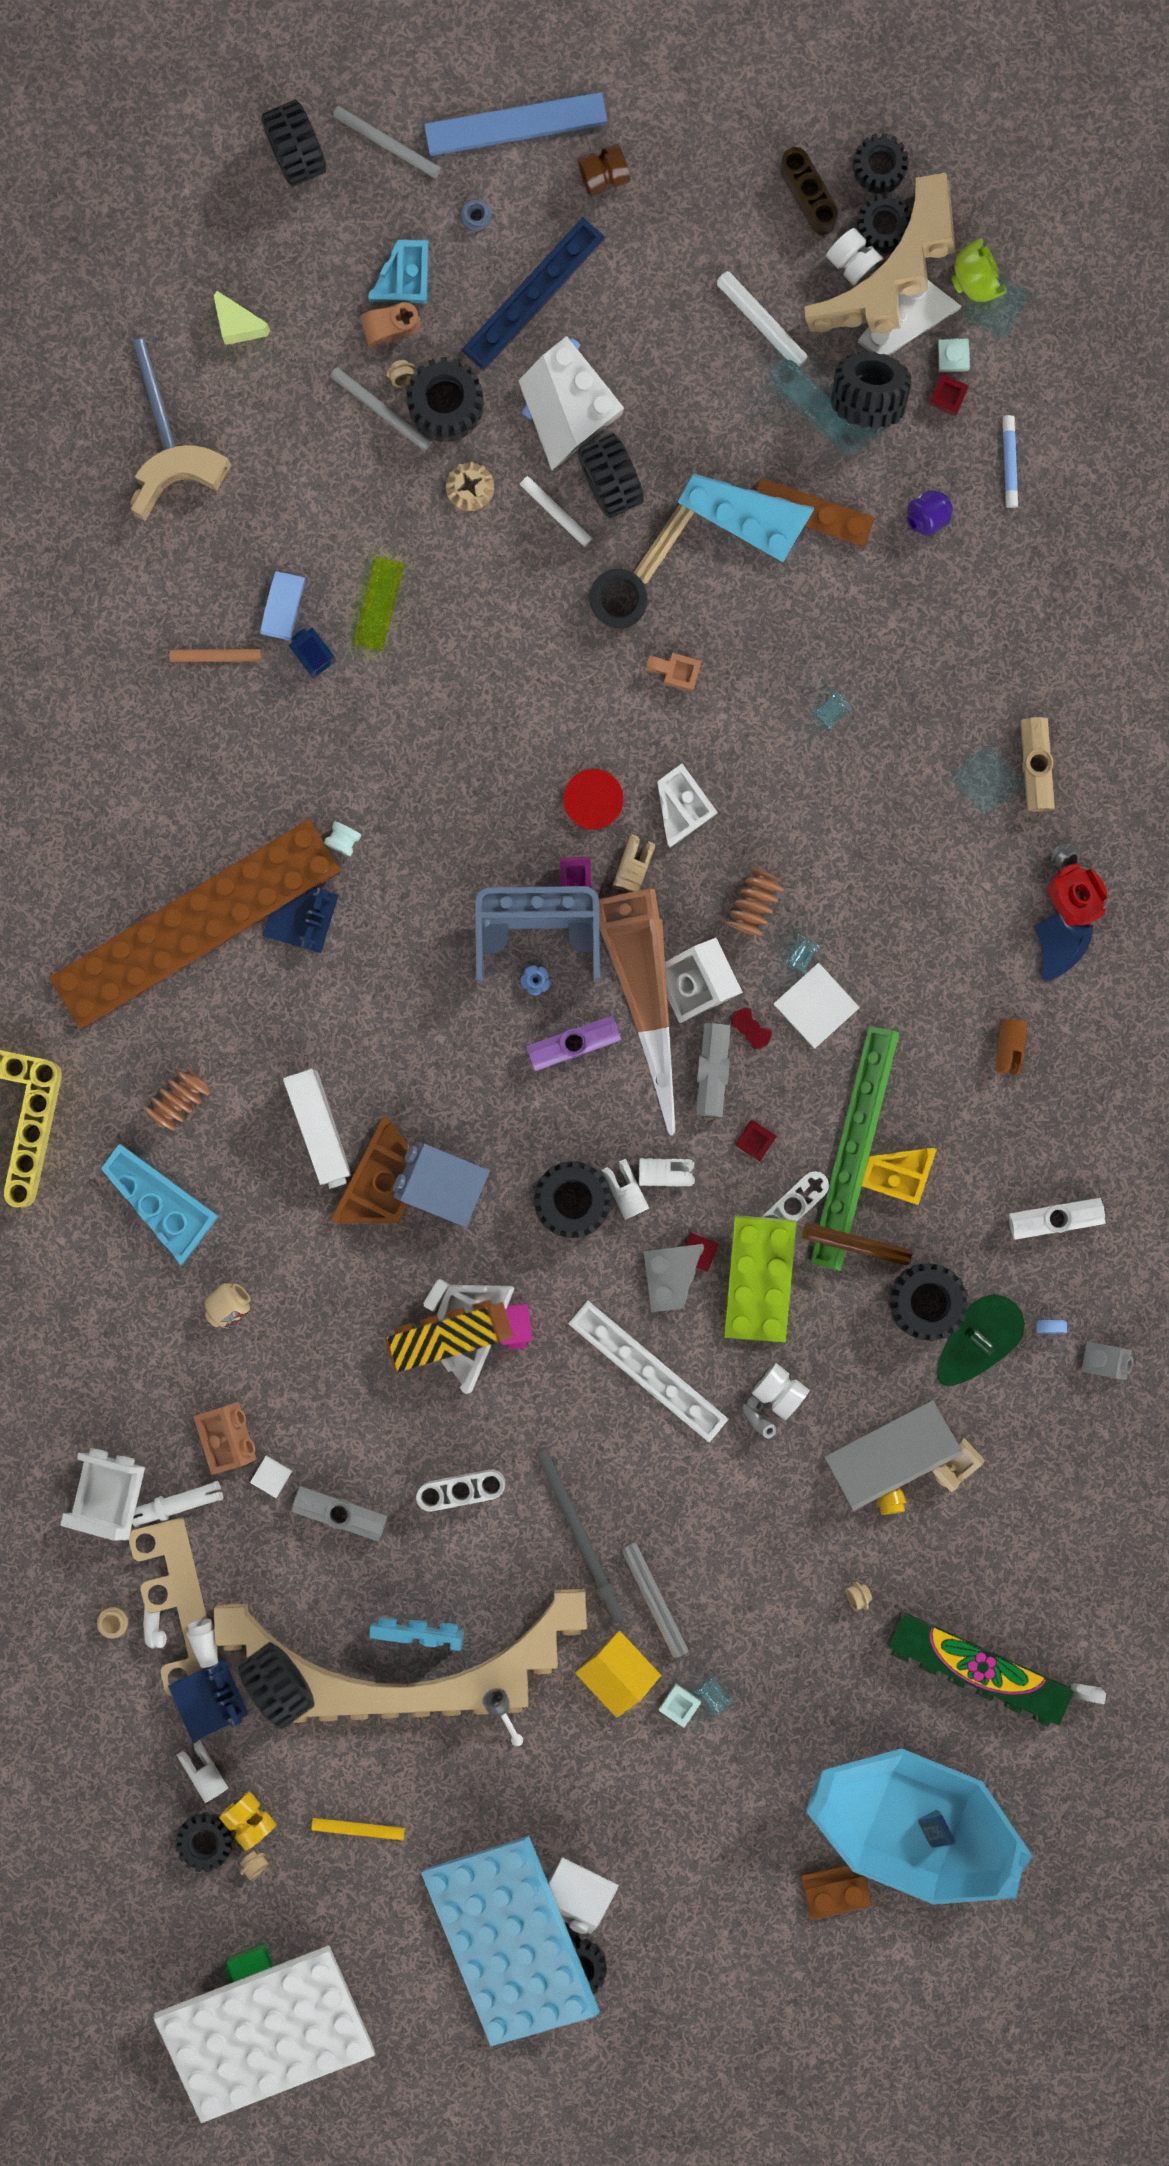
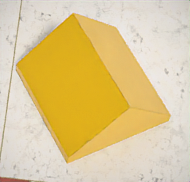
M620 1630L575 1671V1674L616 1718L639 1703L662 1676Z

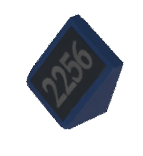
M935 1810L918 1820L931 1847H942L955 1843V1839L940 1811Z

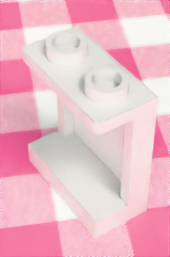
M90 1448L89 1453H78L77 1459L84 1461L73 1512L63 1513L60 1526L113 1541L129 1540L145 1467L135 1465V1459L130 1457L117 1456L116 1459L107 1457L108 1452L100 1449Z

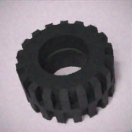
M295 99L262 113L263 128L288 184L294 187L326 173L327 165L322 149L301 103Z
M863 351L847 355L846 358H842L839 361V365L836 367L830 398L832 409L834 412H838L837 416L841 419H846L847 423L852 425L856 424L862 428L871 427V429L890 427V424L898 423L900 418H903L905 415L912 382L911 373L907 372L908 368L900 364L899 360L891 358L887 354H878L871 351L870 353H865Z
M441 357V362L435 363V360L431 359L428 361L429 366L424 367L421 365L417 368L418 374H412L410 378L411 384L410 386L407 385L406 393L409 413L419 431L423 430L425 436L429 438L432 435L436 436L437 441L442 442L444 437H449L450 442L456 441L457 435L461 434L462 438L467 436V430L470 428L474 430L477 426V420H481L483 414L482 407H484L482 387L476 373L473 374L471 367L467 364L462 366L460 360L454 358L453 362H448L447 357ZM443 385L456 387L463 394L461 405L450 413L435 412L427 403L429 394L435 388Z
M611 432L579 447L578 457L587 482L600 509L608 518L617 516L644 503V493L640 480L618 436Z
M579 1161L562 1162L552 1166L539 1179L534 1192V1206L542 1224L554 1234L565 1238H579L597 1230L605 1221L611 1204L609 1186L602 1174L592 1166ZM570 1181L583 1184L591 1196L589 1209L585 1214L577 1218L563 1216L558 1212L554 1204V1196L557 1189L562 1184Z
M916 1264L911 1268L905 1269L894 1280L893 1288H890V1301H888V1305L891 1309L892 1319L902 1331L920 1340L937 1341V1339L949 1337V1334L956 1332L960 1328V1323L964 1322L967 1317L965 1312L966 1309H969V1302H967V1296L969 1295L967 1289L963 1286L964 1282L955 1275L954 1271L938 1264ZM922 1284H935L943 1290L946 1296L945 1310L936 1319L923 1320L912 1311V1294Z
M267 1643L239 1663V1677L245 1690L265 1718L280 1729L286 1728L315 1706L313 1694L305 1678L290 1657L274 1643Z

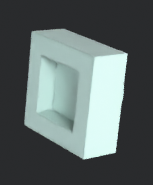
M969 339L938 340L939 372L970 370Z
M675 1683L658 1710L685 1728L701 1704V1700Z

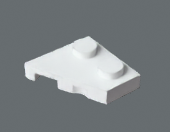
M683 764L657 781L669 848L718 814Z

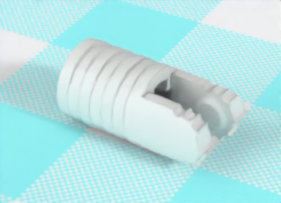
M639 1158V1186H692L695 1184V1179L692 1173L689 1172L694 1168V1162L689 1159Z
M624 1159L619 1162V1168L628 1185L620 1188L613 1171L608 1167L601 1171L626 1220L649 1209V1206L627 1160Z
M199 1740L194 1743V1750L204 1764L202 1768L196 1770L190 1757L184 1751L177 1754V1757L206 1803L226 1791L228 1786Z

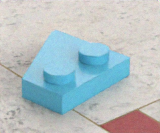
M397 240L389 261L385 263L374 289L369 293V303L407 302L427 304L428 240Z

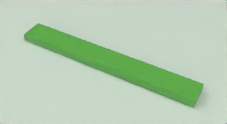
M871 1026L868 1028L819 1226L850 1234L899 1032ZM815 1242L810 1263L841 1271L846 1250Z

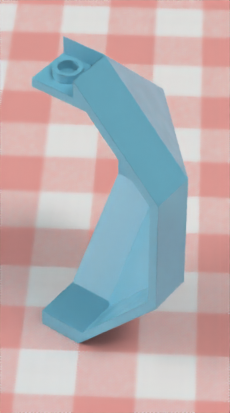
M904 1749L894 1750L823 1770L812 1788L806 1810L810 1818L853 1872L933 1905L1017 1898L1021 1873L1033 1857L982 1781ZM935 1810L940 1811L955 1839V1843L948 1846L931 1847L918 1820Z

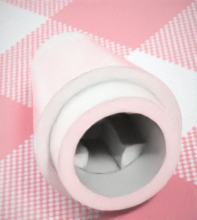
M201 1619L188 1624L186 1636L200 1667L206 1668L216 1665L218 1663L217 1646H215V1625L212 1624V1620Z

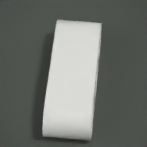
M489 1469L429 1481L419 1488L416 1500L418 1505L425 1511H437L498 1498L503 1493L505 1478L499 1471ZM488 1476H494L499 1480L500 1488L495 1492H488L483 1487V1480ZM458 1482L466 1483L470 1489V1494L465 1498L456 1497L453 1493V1485ZM428 1488L435 1489L439 1493V1501L435 1504L426 1503L423 1499V1491Z

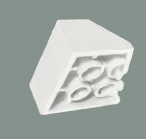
M567 336L543 354L518 380L551 471L578 451L579 447L585 445L619 418L624 410L621 403Z

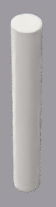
M527 476L521 481L520 486L584 547L593 540L530 477Z

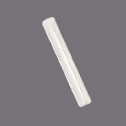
M727 271L722 274L717 280V285L794 368L801 366L806 361L807 354L730 272Z

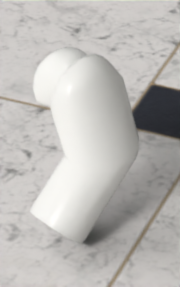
M144 1607L143 1627L145 1644L152 1649L155 1647L162 1648L166 1644L167 1636L165 1632L159 1631L160 1611L150 1613Z

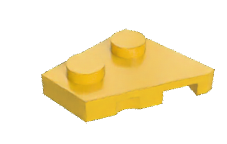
M927 1148L869 1156L862 1187L919 1205L937 1149Z

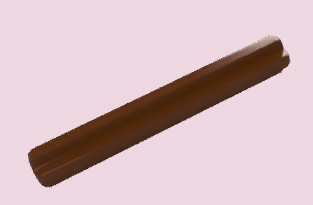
M810 1223L804 1224L801 1233L802 1238L906 1266L911 1263L913 1255L910 1249Z

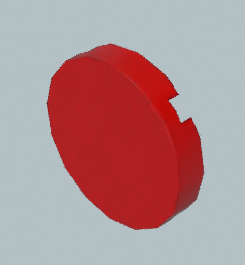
M587 769L577 773L568 782L564 791V808L568 817L576 825L587 830H600L610 826L619 817L623 808V791L619 782L610 773L600 769Z

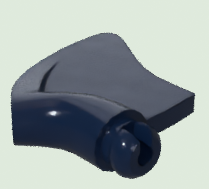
M1054 905L1053 909L1056 915L1033 926L1042 947V979L1047 982L1066 973L1082 958L1093 934V925H1067Z

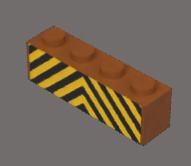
M489 1299L473 1304L474 1310L465 1313L464 1307L446 1312L447 1318L440 1321L438 1315L420 1320L421 1326L413 1328L412 1323L394 1328L395 1334L385 1337V1342L395 1373L513 1338L504 1303L500 1302L492 1305Z

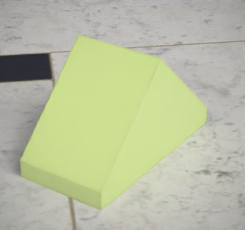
M216 291L214 300L225 345L268 336L270 333L268 323Z

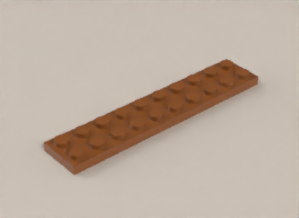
M307 819L54 973L49 979L78 1027L83 1029L342 871L311 820Z

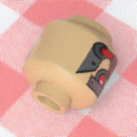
M221 1284L205 1300L206 1319L215 1327L233 1328L250 1311L249 1302L251 1300L249 1294L239 1284Z

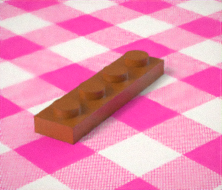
M760 478L756 489L757 492L775 498L786 499L796 504L814 507L804 526L805 528L865 548L875 517Z

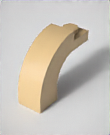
M190 445L169 448L156 454L140 468L135 476L137 482L143 488L142 490L137 489L130 502V505H132L131 511L136 517L146 521L161 492L168 485L178 480H195L217 491L231 466L229 459L213 450Z

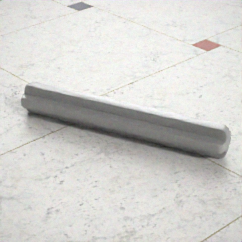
M631 1543L622 1549V1553L672 1656L678 1658L688 1652V1648L638 1545Z

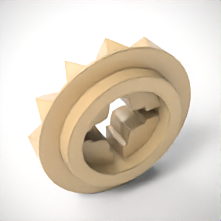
M473 462L458 464L453 471L449 472L446 482L447 496L452 504L461 510H479L487 505L493 496L494 481L492 475L483 465ZM464 475L471 482H478L475 485L476 497L469 490L463 491L461 489L465 486Z

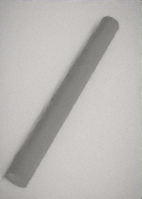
M337 106L333 113L334 118L436 179L441 171V167L340 106Z
M338 367L333 370L330 375L333 380L423 451L427 450L432 441Z

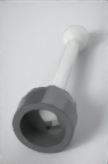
M500 1688L488 1691L483 1698L486 1710L492 1716H501L512 1736L511 1743L514 1746L522 1745L523 1737L517 1734L506 1714L510 1707L506 1692Z

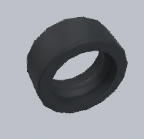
M622 568L610 569L600 574L593 582L589 594L590 606L596 618L604 625L615 629L627 628L637 623L644 615L648 605L647 591L642 580L633 572ZM614 581L627 582L636 592L637 601L635 607L625 616L616 617L610 615L601 604L603 589Z

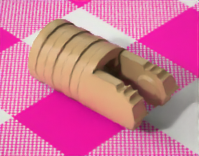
M633 834L629 837L612 884L614 888L627 893L640 890L655 849V844L648 841L642 849L639 861L635 860L634 857L640 839Z

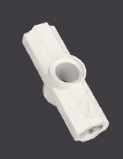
M1101 1198L1009 1213V1225L1013 1240L1105 1224V1212ZM1055 1210H1059L1064 1216L1063 1224L1057 1228L1050 1223V1215Z

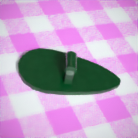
M992 1294L981 1297L970 1305L969 1309L965 1312L967 1316L965 1321L960 1323V1328L956 1332H952L942 1351L937 1376L940 1384L950 1386L971 1380L998 1363L1018 1345L1024 1334L1025 1322L1022 1311L1015 1302L1005 1296Z

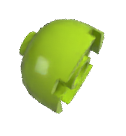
M982 238L968 244L959 252L954 263L956 275L951 277L959 294L964 292L969 299L976 302H987L1007 293L1005 284L1000 286L997 280L999 269L988 246L983 247L984 240Z

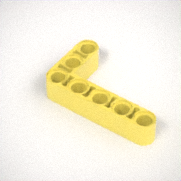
M0 1050V1079L27 1084L4 1188V1198L10 1206L27 1207L34 1202L37 1195L62 1071L52 1061ZM19 1059L22 1062L23 1070L19 1075L13 1076L10 1073V1064L14 1060ZM44 1066H50L53 1071V1076L48 1082H42L39 1077V1072ZM42 1095L46 1099V1107L43 1111L36 1112L33 1108V1101L37 1096ZM35 1125L40 1130V1136L37 1141L32 1143L27 1138V1130ZM29 1155L33 1159L34 1166L26 1173L21 1169L20 1161L24 1156ZM20 1185L24 1186L27 1190V1197L23 1202H18L14 1198V1190Z

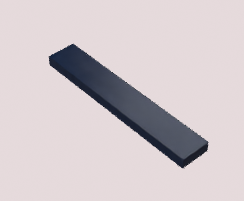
M582 217L461 349V352L481 370L485 371L605 240V236Z

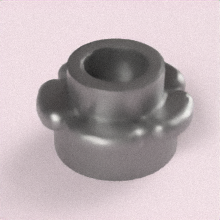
M1070 843L1057 846L1051 855L1052 867L1055 870H1062L1069 865L1078 864L1080 854L1076 851V847Z

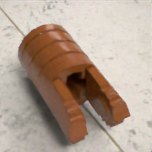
M1012 1019L1000 1020L995 1071L998 1074L1008 1072L1016 1077L1021 1074L1028 1022Z

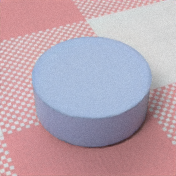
M1038 1320L1036 1322V1333L1065 1334L1067 1333V1322L1065 1320Z

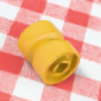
M250 1790L239 1798L240 1801L235 1805L232 1803L218 1817L228 1830L236 1831L235 1839L245 1851L261 1841L277 1825L267 1811L261 1812L259 1810L260 1803Z

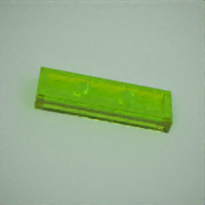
M375 556L353 645L379 652L384 651L405 563Z

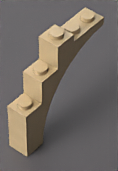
M946 173L916 178L915 203L911 220L901 242L877 271L848 292L828 301L805 306V318L810 332H827L832 328L844 326L857 327L862 323H868L871 333H888L893 329L901 328L898 295L912 296L922 291H928L926 258H942L947 254L956 253L950 187Z

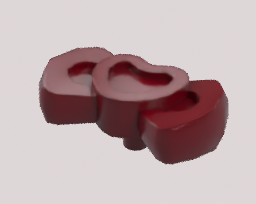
M741 1008L735 1011L731 1018V1026L745 1035L746 1040L750 1042L753 1049H761L768 1046L772 1038V1031L760 1028V1024L752 1018L751 1008Z

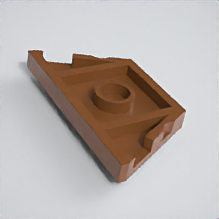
M383 1116L331 1222H400L408 1204L393 1198L395 1193L393 1185L397 1176L404 1172L407 1164L405 1163V1156L410 1146L388 1117Z

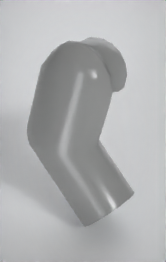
M754 1396L749 1397L748 1402L743 1404V1413L756 1431L765 1438L773 1437L776 1433V1426L759 1413L763 1408V1402Z

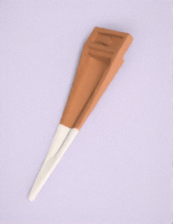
M645 889L599 899V928L638 1031L667 1131L670 1135H673L675 1133L663 924L662 919H659L655 889Z

